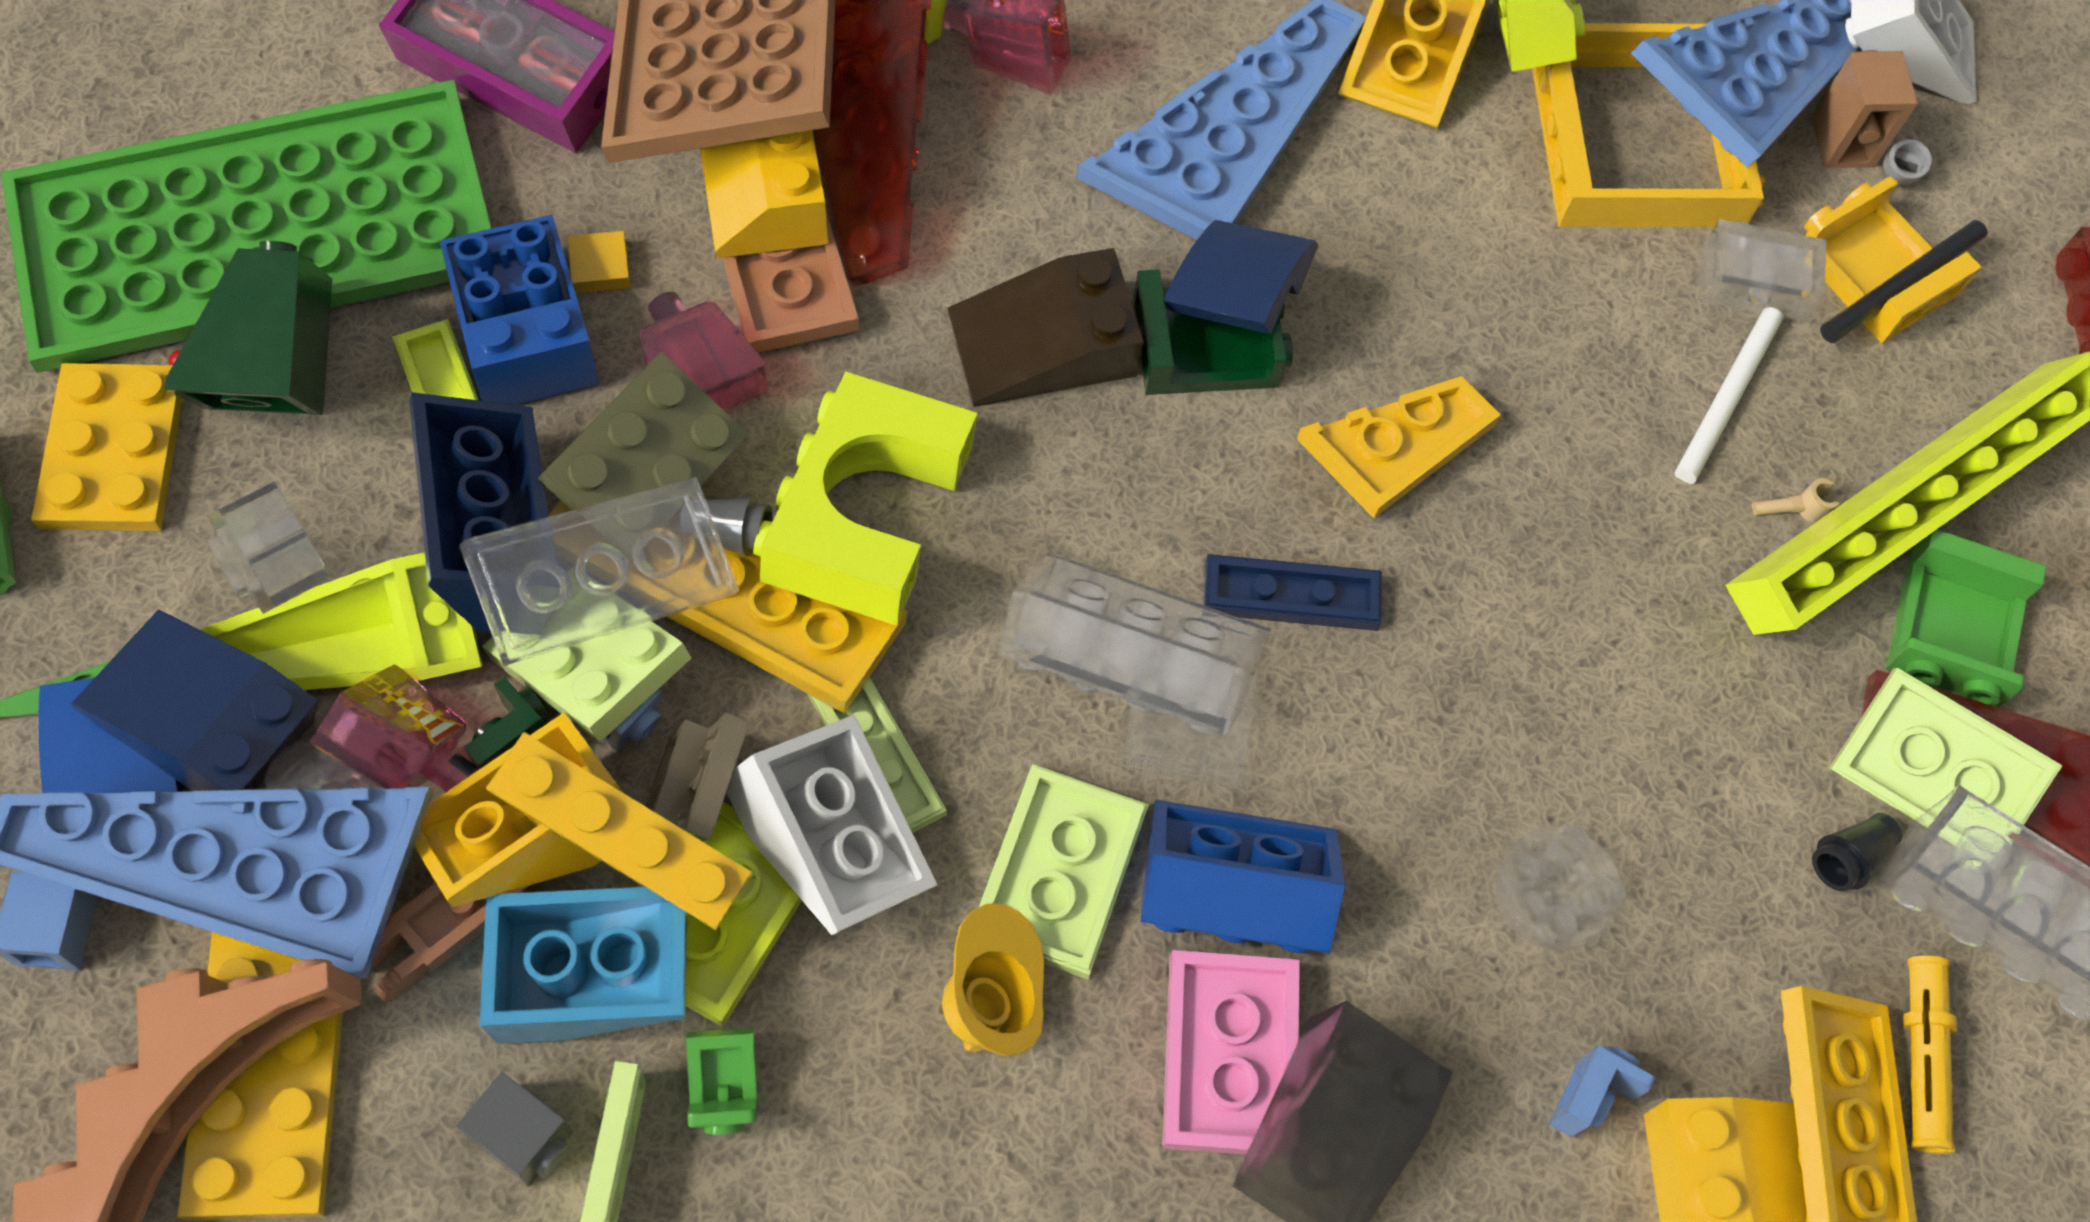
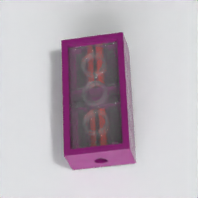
M397 0L378 25L397 60L439 82L454 80L459 93L575 154L587 141L605 115L615 32L553 0Z

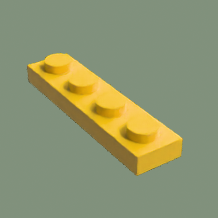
M523 732L486 787L490 793L714 930H717L752 874L747 868Z

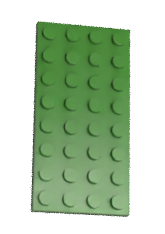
M454 80L1 172L28 358L37 373L61 368L62 363L81 364L187 340L237 248L259 249V242L281 241L296 245L297 251L313 259L314 264L332 278L330 308L450 282L440 240L492 229Z

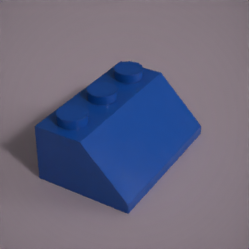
M1155 799L1142 888L1141 922L1153 924L1158 929L1171 933L1191 930L1215 934L1220 939L1232 943H1245L1252 940L1277 944L1284 950L1293 953H1308L1312 950L1330 953L1345 889L1337 829Z

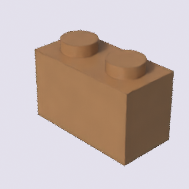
M1865 50L1850 53L1811 116L1824 168L1875 167L1918 104L1903 51L1878 52L1875 50Z

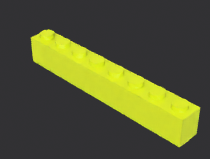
M2090 351L2041 365L1727 583L1725 586L1753 635L1796 630L2090 421Z

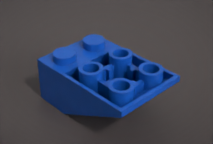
M553 215L440 240L469 360L482 401L519 405L600 385L589 338Z

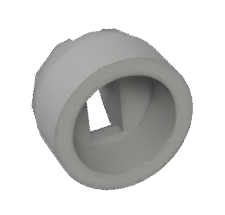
M1901 140L1886 154L1883 162V173L1886 178L1892 176L1899 183L1898 186L1914 184L1929 171L1932 164L1931 153L1923 143L1917 140ZM1898 167L1903 168V169H1906V170H1909V171H1916V172H1915V173H1911V172H1908V171L1899 169Z

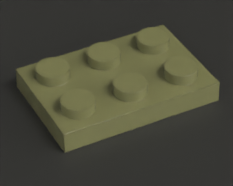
M661 351L538 477V480L626 561L630 562L681 508L683 502L696 492L747 437L748 433Z

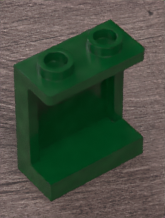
M1160 269L1138 270L1132 300L1134 313L1144 342L1141 366L1145 395L1279 387L1284 368L1291 367L1293 361L1292 338L1289 333H1282L1280 319L1284 317L1285 302L1272 333L1267 334L1172 312L1163 301L1169 287H1162Z

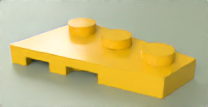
M1460 376L1401 395L1397 402L1376 409L1368 410L1367 407L1348 412L1345 419L1323 426L1317 422L1301 427L1297 440L1373 518H1376L1495 427L1501 414Z

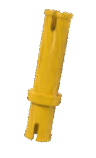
M1915 956L1907 959L1910 983V1012L1905 1013L1903 1016L1904 1029L1909 1031L1911 1036L1913 1135L1911 1149L1932 1154L1955 1153V1145L1953 1142L1951 1034L1957 1032V1016L1950 1013V962L1948 959L1938 956Z

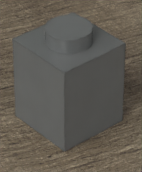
M504 1072L498 1075L456 1125L468 1140L528 1187L538 1175L543 1179L552 1175L562 1164L571 1148L566 1140L573 1132L566 1121Z

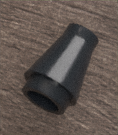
M1876 813L1865 821L1822 837L1817 844V850L1812 855L1813 868L1818 877L1834 890L1844 892L1850 889L1863 888L1892 848L1901 842L1902 830L1891 816L1885 813Z

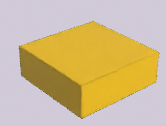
M624 230L567 236L570 273L575 294L630 288Z

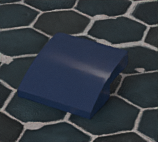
M1214 220L1200 235L1186 255L1163 301L1172 312L1271 334L1288 293L1299 294L1317 251L1318 244L1316 240Z

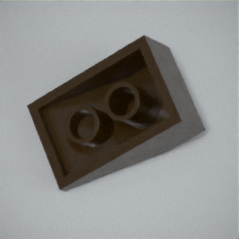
M1115 248L1059 257L948 307V315L973 407L1136 377L1138 374L1144 342Z

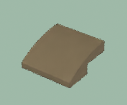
M726 712L710 728L686 719L669 737L645 807L704 843L710 840L750 721Z

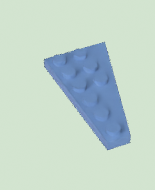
M405 787L397 789L343 788L335 790L273 789L90 794H2L0 797V865L300 960H329L334 966L360 979L367 978L435 789L430 787Z

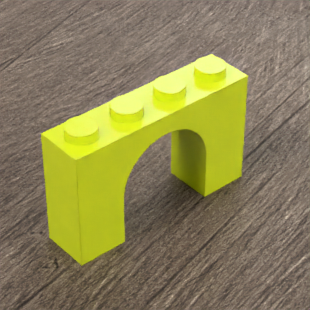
M845 371L836 392L828 390L822 399L817 417V423L820 425L816 433L807 432L801 442L797 456V466L799 468L794 478L785 476L780 485L775 508L778 511L773 522L764 520L760 526L753 549L754 555L761 557L760 582L897 626L917 581L921 544L859 525L847 519L835 509L827 495L840 481L854 474L866 471L894 472L955 491L973 448L978 413Z

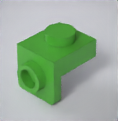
M754 1027L688 1032L686 1037L690 1099L688 1127H704V1132L710 1135H728L744 1130V1124L756 1122L758 1112Z

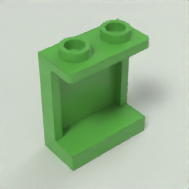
M1938 529L1935 530L1910 551L1886 669L1892 671L1893 668H1899L1931 688L1939 687L1960 694L1962 699L1971 705L2000 708L2023 689L2025 677L2015 673L2014 667L2026 601L2043 586L2046 566Z

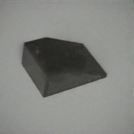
M1347 1000L1309 1017L1232 1186L1286 1222H1370L1429 1131L1453 1072Z

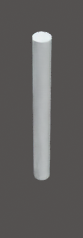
M1767 307L1760 314L1674 474L1677 478L1688 484L1696 482L1783 321V314L1778 309Z

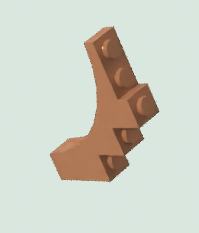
M308 959L291 965L290 972L270 978L250 976L235 979L227 984L209 976L208 972L204 969L183 968L167 973L165 981L137 988L138 1063L112 1066L105 1070V1077L76 1085V1161L48 1165L43 1169V1176L14 1183L13 1222H143L159 1180L189 1130L225 1087L268 1050L309 1025L362 1005L360 978L334 966L329 960Z

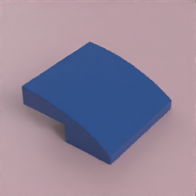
M94 678L40 686L38 737L42 793L90 794L183 791L182 783L72 708L71 703Z

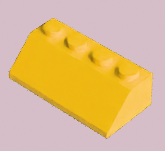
M812 130L700 148L716 258L828 244L825 199Z

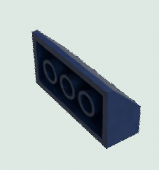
M412 392L409 404L428 586L478 632L540 636L559 591V583L544 484L538 480V477L542 474L533 408Z

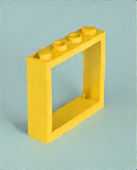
M1584 23L1585 36L1576 38L1577 60L1532 68L1558 227H1746L1757 208L1763 205L1762 187L1766 181L1762 175H1759L1756 160L1749 167H1746L1734 155L1727 152L1713 134L1712 139L1723 189L1592 188L1571 67L1645 68L1631 54L1643 40L1655 36L1660 40L1670 37L1678 29L1689 26L1693 30L1707 24Z

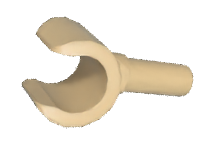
M1819 478L1800 495L1752 502L1754 516L1798 512L1804 519L1817 522L1838 507L1840 502L1828 503L1820 498L1835 485L1829 479Z

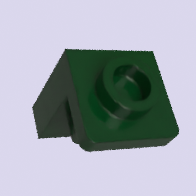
M505 677L494 684L500 700L509 714L503 718L491 719L483 724L474 734L472 741L464 746L470 761L479 769L515 746L523 732L531 735L544 726L542 721L549 714L537 696L527 686L518 692Z

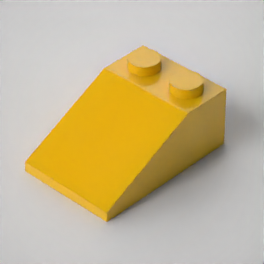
M1373 0L1338 95L1438 129L1472 50L1490 0Z
M562 713L530 735L622 792L565 713ZM512 748L432 801L428 806L414 847L452 907L588 869L601 862L600 859L486 789Z
M1738 1097L1666 1099L1644 1114L1660 1222H1806L1807 1211L1802 1168L1798 1158L1799 1143L1794 1103Z

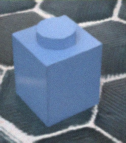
M11 872L0 913V956L14 966L80 971L98 896L27 873Z

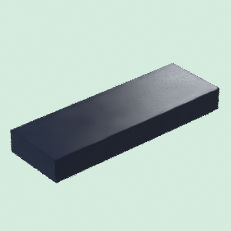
M1207 554L1203 596V614L1372 631H1378L1381 625L1382 571Z

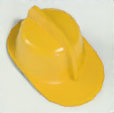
M986 903L969 912L959 926L954 949L953 975L944 987L942 1009L947 1024L952 1032L963 1041L966 1051L979 1052L986 1049L1000 1056H1018L1032 1048L1042 1033L1044 1016V958L1042 943L1034 926L1020 911L1004 903Z

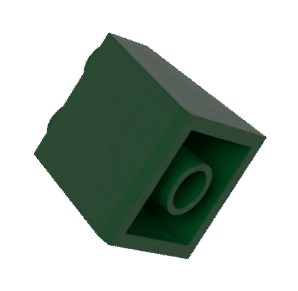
M261 241L259 242V249L237 248L166 377L165 390L203 409L322 415L325 396L332 278L315 265L313 259L297 251V246L291 243Z

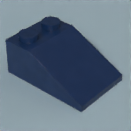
M158 609L71 704L72 708L190 790L215 791L257 790L314 723L319 700L267 663Z

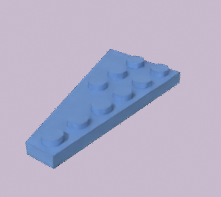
M1312 0L1278 24L1275 33L1256 46L1253 44L1248 45L1237 53L1236 60L1221 71L1217 68L1157 109L1154 118L1134 132L1128 130L1114 140L1113 147L1097 158L1091 156L1079 164L1076 178L1195 240L1200 237L1214 220L1237 224L1359 38L1367 16L1334 0Z
M1780 0L1776 5L1769 7L1764 3L1714 18L1706 26L1693 30L1689 26L1678 29L1670 37L1659 40L1657 36L1645 39L1631 54L1681 102L1683 108L1690 115L1696 117L1720 141L1727 152L1734 155L1746 167H1749L1843 66L1850 53L1855 52L1858 48L1855 49L1851 45L1846 32V19L1851 17V3L1849 0Z

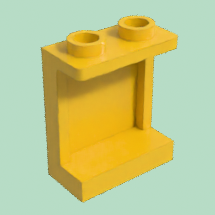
M1892 176L1874 186L1869 182L1860 185L1844 200L1841 206L1835 209L1830 205L1820 209L1805 223L1804 229L1807 233L1796 248V251L1848 307L1932 249L1890 204L1889 197L1899 185ZM1965 252L1889 299L1876 315L1863 324L1881 343H1884L1959 296L1982 267L1968 252Z

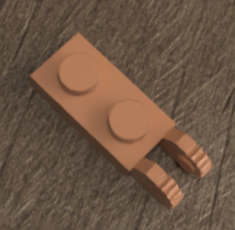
M434 882L388 918L390 923L384 929L371 969L381 964L389 955L395 952L404 940L414 953L394 967L377 983L375 991L386 1003L398 998L420 981L428 970L432 973L485 931L486 898L452 907L437 883ZM534 884L501 894L530 893L537 890Z

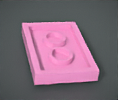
M1172 950L1169 957L1162 1149L1293 1158L1297 1154L1300 960Z

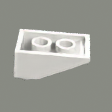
M1849 0L1851 3V17L1846 19V32L1851 45L1855 49L1860 47L1863 51H1903L1913 83L1959 103L1972 104L1977 102L1974 21L1960 0Z
M855 715L755 753L734 768L726 792L748 838L831 935L938 885Z

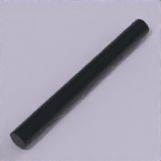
M1973 220L1821 325L1820 332L1822 337L1829 343H1836L1876 315L1889 299L1959 257L1986 238V226L1979 220Z

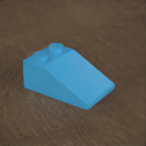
M645 887L510 893L487 897L480 1027L498 1044L565 1041L685 1019L687 913Z

